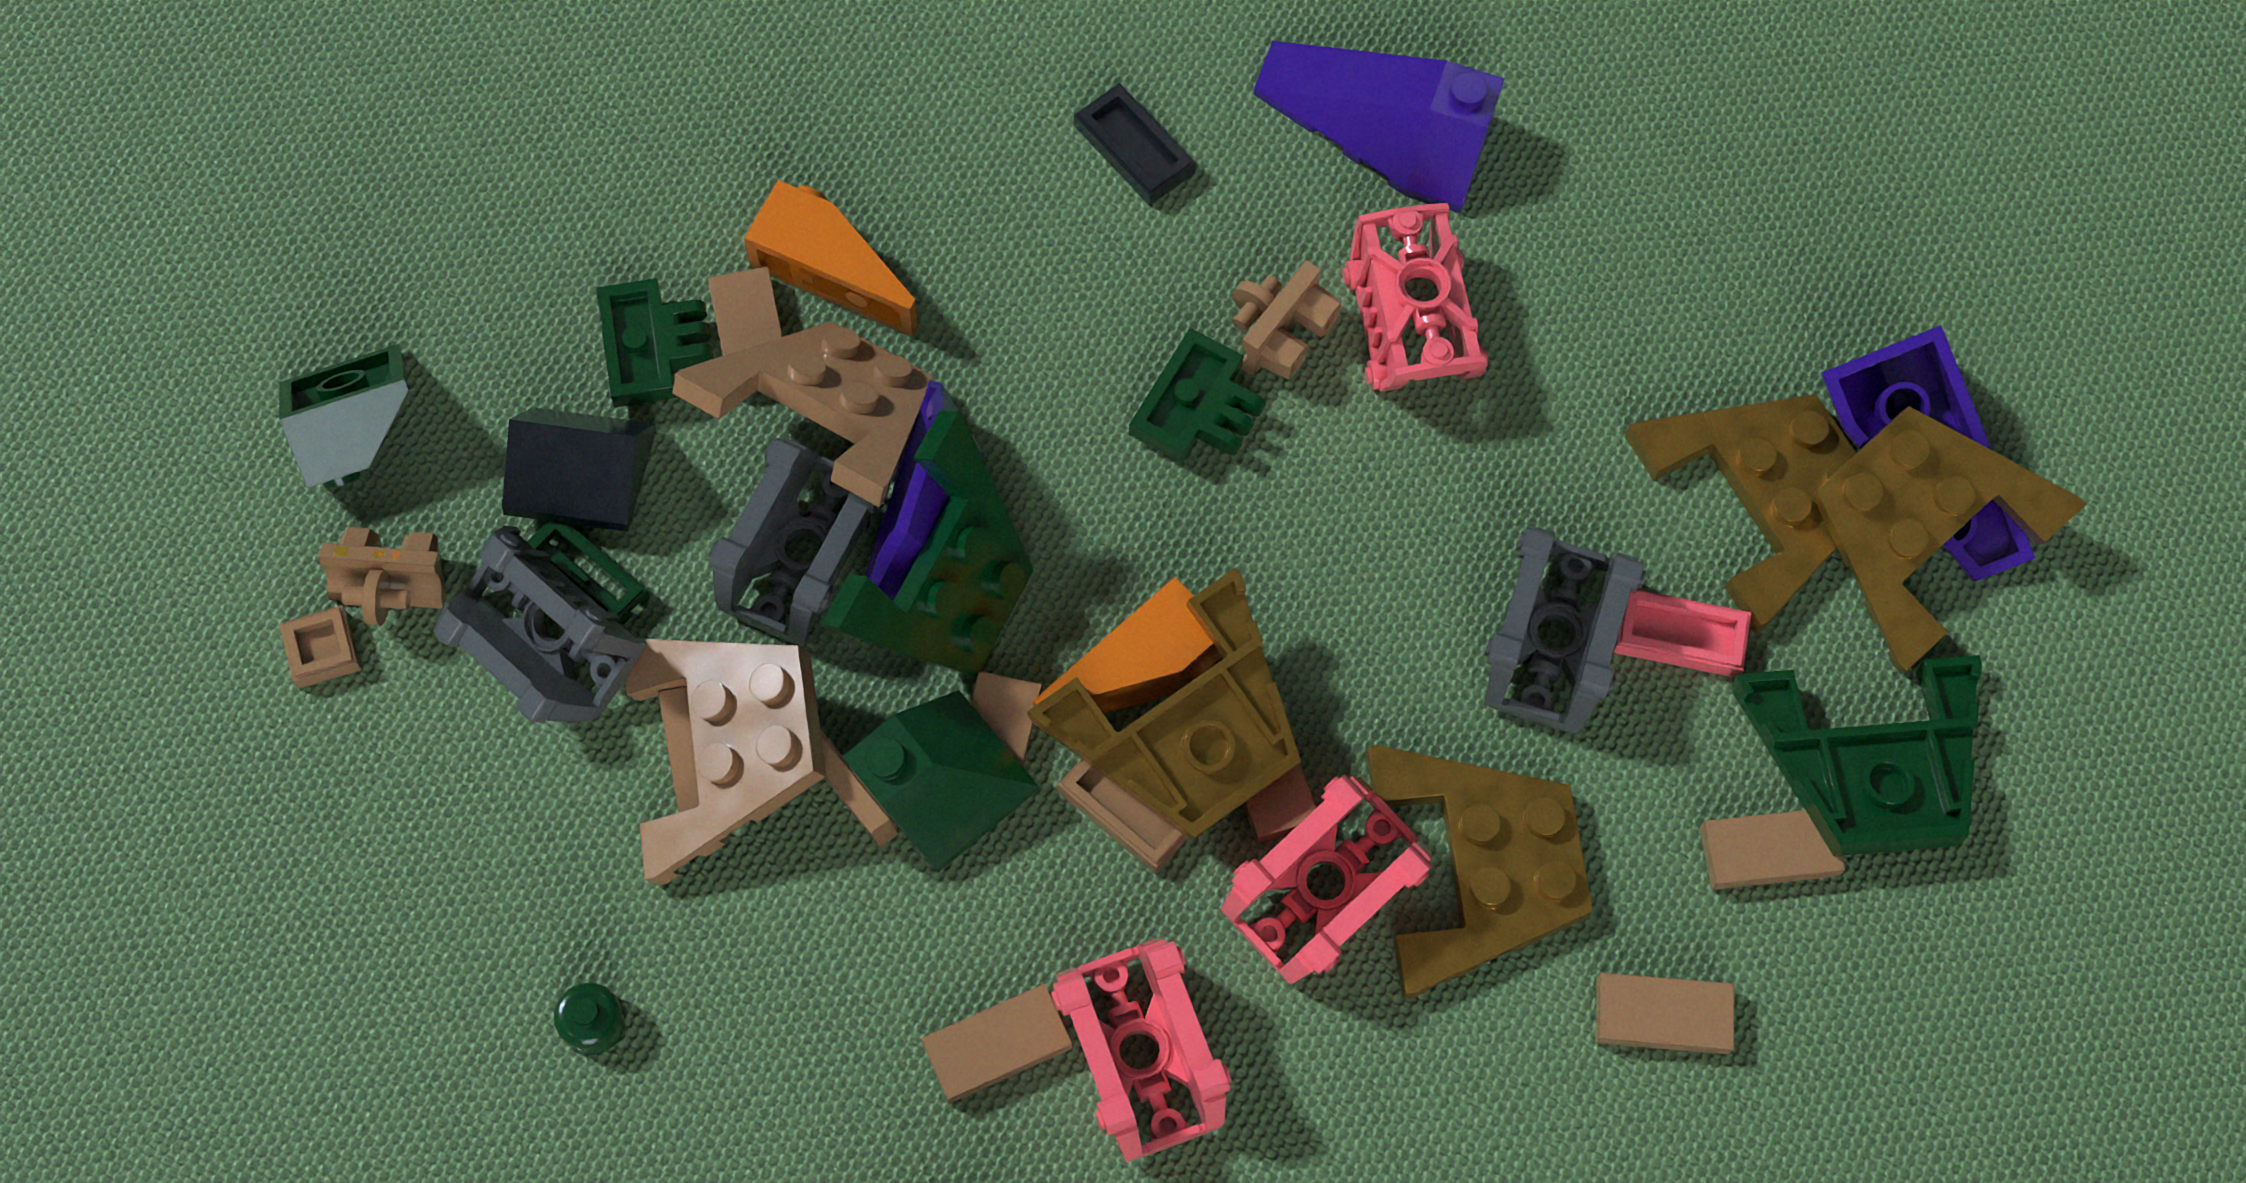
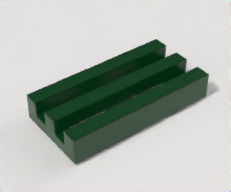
M548 521L527 541L537 551L548 553L551 556L550 563L606 611L615 612L620 617L618 623L621 622L624 625L632 617L631 611L637 605L642 607L650 599L648 591L567 523ZM557 535L625 594L619 601L616 600L551 545L549 541Z

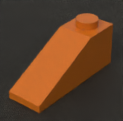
M778 180L744 237L750 267L756 269L768 266L770 276L913 337L918 328L915 298L838 208L828 201L821 192L812 187L800 185L797 188Z
M1174 577L1033 700V707L1077 677L1102 713L1105 714L1173 695L1224 658L1186 606L1188 600L1194 595Z

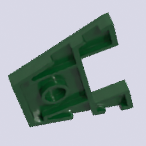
M939 410L913 459L949 495V500L894 601H892L868 577L848 574L821 625L827 630L860 639L862 642L902 653L904 656L958 674L978 677L979 671H981L1034 570L964 417L959 412Z
M1980 655L1923 660L1917 670V675L1930 719L1928 721L1810 730L1807 726L1794 670L1737 674L1731 685L1733 695L1833 856L1961 846L1969 836L1975 761L1971 760L1973 731L1978 722L1979 705L1975 704L1977 682L1981 677L1982 669Z

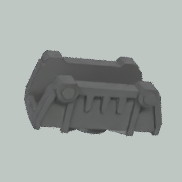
M777 438L774 443L768 446L764 456L767 470L729 538L721 537L719 541L713 544L709 553V565L714 567V594L719 610L769 634L804 647L807 643L809 630L817 615H822L824 610L831 604L834 595L832 592L833 585L861 533L868 531L871 515L875 514L878 509L880 510L884 503L877 507L830 481L834 466L833 461L817 456V453L792 440L786 438L784 441ZM816 469L824 473L822 488L825 497L821 505L811 504L805 516L801 517L797 498L812 470ZM844 504L837 517L833 513L835 506ZM799 536H811L817 539L822 546L814 560L808 563H798L791 560L786 554L787 547L793 539ZM773 572L770 582L775 588L771 595H764L758 598L750 609L741 605L738 606L752 579ZM787 594L794 595L790 609L789 628L784 625L786 612L783 602Z
M503 526L490 534L480 550V558L483 562L468 584L469 588L463 590L447 602L437 618L438 622L433 631L442 643L454 647L461 646L519 698L517 708L526 719L539 723L545 722L546 719L548 721L579 722L596 719L601 715L630 674L647 642L643 638H635L618 623L620 617L615 612L603 610L551 564V556L548 553L534 549L519 535L521 531L517 527ZM487 587L493 591L509 590L514 595L512 605L522 614V617L506 618L481 595ZM545 613L564 629L565 632L559 640L551 637L546 631L544 625ZM586 659L591 663V678L601 687L595 697L577 682L574 661L579 663Z
M1535 526L1533 528L1527 527L1525 533L1521 532L1516 550H1519L1518 558H1522L1523 561L1501 634L1496 632L1494 638H1489L1484 653L1485 656H1488L1486 663L1492 665L1484 705L1531 722L1577 734L1585 724L1598 700H1605L1607 694L1611 695L1616 677L1613 676L1614 669L1609 668L1630 592L1635 593L1637 587L1641 588L1646 570H1643L1644 562L1638 561V558L1619 552L1615 553L1612 558L1606 557L1607 555L1559 540L1554 541V532ZM1550 554L1558 557L1557 573L1563 584L1561 588L1553 589L1549 600H1547L1540 583ZM1594 569L1607 572L1599 600L1579 612L1582 598L1575 593L1576 587L1582 585ZM1547 621H1558L1566 625L1570 630L1572 644L1563 649H1551L1540 640L1538 627ZM1531 658L1528 673L1535 677L1533 685L1525 688L1517 700L1504 698L1515 667ZM1562 669L1573 689L1565 717L1552 712L1553 698L1547 689L1549 682L1559 680Z

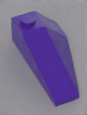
M1272 41L1254 87V95L1307 131H1319L1343 147V155L1359 165L1361 161H1364L1389 178L1387 184L1404 196L1430 204L1448 203L1449 210L1461 213L1495 116L1505 78L1446 60Z
M1941 325L1820 373L1843 431L1859 450L1908 406L1992 450ZM1993 499L1942 545L1974 582L2035 559L2026 533Z

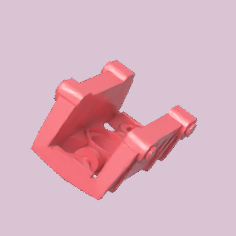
M1448 203L1383 210L1360 215L1357 219L1349 261H1345L1342 276L1344 284L1348 286V290H1355L1370 360L1367 361V367H1365V379L1372 391L1379 390L1382 392L1401 389L1411 379L1416 381L1456 375L1462 380L1481 377L1486 373L1488 355L1486 350L1483 349L1482 344L1478 343L1477 318H1472L1462 277L1464 258L1462 251L1458 248L1457 236L1452 235ZM1431 219L1428 251L1426 245L1418 244L1417 238L1421 233L1423 222ZM1376 226L1378 228L1389 227L1392 236L1397 241L1404 243L1405 247L1398 253L1399 261L1381 250ZM1414 278H1426L1437 286L1439 295L1427 302L1417 301L1407 294L1405 284ZM1412 319L1416 333L1426 335L1427 342L1421 353V363L1408 366L1401 335ZM1445 327L1447 328L1450 342L1440 337L1439 332Z
M1344 774L1339 779L1336 776L1323 788L1325 793L1321 798L1324 801L1260 861L1256 858L1251 862L1246 860L1233 872L1236 876L1231 881L1235 886L1224 901L1221 912L1288 984L1295 983L1314 970L1318 974L1323 970L1328 972L1341 960L1338 957L1343 952L1340 946L1404 885L1408 889L1413 884L1417 887L1430 875L1428 870L1432 867L1429 863L1432 851L1373 792V789L1362 777L1351 776L1348 778ZM1365 799L1374 809L1366 820L1364 835L1356 843L1346 839L1335 849L1337 825ZM1402 838L1410 846L1384 872L1358 874L1370 863L1365 854L1374 845L1386 846ZM1325 863L1332 865L1341 873L1344 884L1342 892L1336 898L1331 900L1318 899L1308 889L1306 881L1308 871L1317 864ZM1291 890L1280 901L1285 910L1275 919L1270 917L1263 918L1248 926L1239 917L1266 891ZM1315 914L1313 939L1284 965L1276 955L1285 940V929L1295 920L1299 924L1304 925Z
M1152 939L1138 944L1134 948H1128L1083 964L1078 968L1073 967L1056 974L1058 982L1052 984L1054 991L1051 992V996L1056 1010H1061L1063 1016L1070 1014L1102 1100L1096 1103L1098 1110L1095 1111L1101 1130L1105 1129L1108 1136L1111 1134L1115 1135L1126 1163L1217 1130L1225 1123V1092L1230 1091L1229 1083L1232 1082L1226 1064H1222L1218 1058L1213 1060L1181 977V974L1185 973L1183 965H1186L1180 946L1176 947L1174 941L1167 943L1165 939ZM1136 959H1140L1153 993L1145 1019L1138 1001L1128 1002L1124 992L1128 981L1127 963ZM1089 977L1099 992L1111 997L1114 1008L1108 1011L1107 1015L1112 1027L1098 1020L1083 978ZM1142 1034L1154 1040L1158 1047L1159 1055L1153 1065L1146 1069L1138 1070L1129 1067L1123 1062L1119 1052L1120 1045L1131 1035ZM1166 1076L1189 1088L1202 1121L1201 1124L1189 1127L1179 1112L1168 1108L1164 1095L1171 1091V1087ZM1133 1085L1139 1101H1150L1155 1114L1150 1125L1151 1142L1145 1143L1142 1146L1135 1115L1128 1099Z

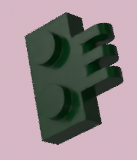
M657 278L596 287L610 394L614 408L676 398V395L672 394L674 386L672 370L684 369L714 359L712 346L704 343L710 339L709 325L706 322H701L707 317L704 301L689 300L662 304Z
M1189 328L1130 422L1129 435L1181 463L1184 462L1197 439L1228 455L1234 456L1242 446V441L1238 436L1224 429V427L1239 435L1247 436L1254 426V421L1248 415L1235 408L1257 417L1262 413L1266 402L1256 393L1233 382L1243 366L1244 355Z

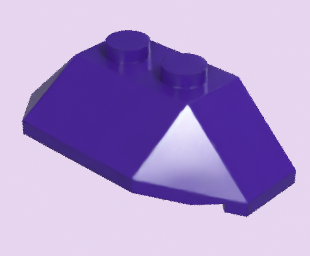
M929 380L864 575L874 582L892 601H894L949 500V495L913 459L939 410L959 412L942 383ZM973 437V439H974V441H975V443H976V445H977V448H978V450H979V452H980V454H981V456H982V458H983V461H984V453L982 452L981 448L979 447L978 443L976 442L975 438Z

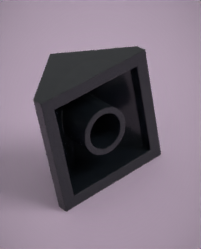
M532 407L509 419L502 499L503 515L628 532L656 433L655 424Z

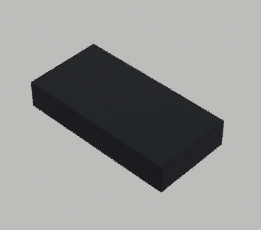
M1120 83L1074 114V127L1149 206L1195 174L1196 163Z

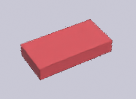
M1637 589L1635 593L1630 592L1613 653L1736 678L1737 674H1742L1744 669L1751 612Z

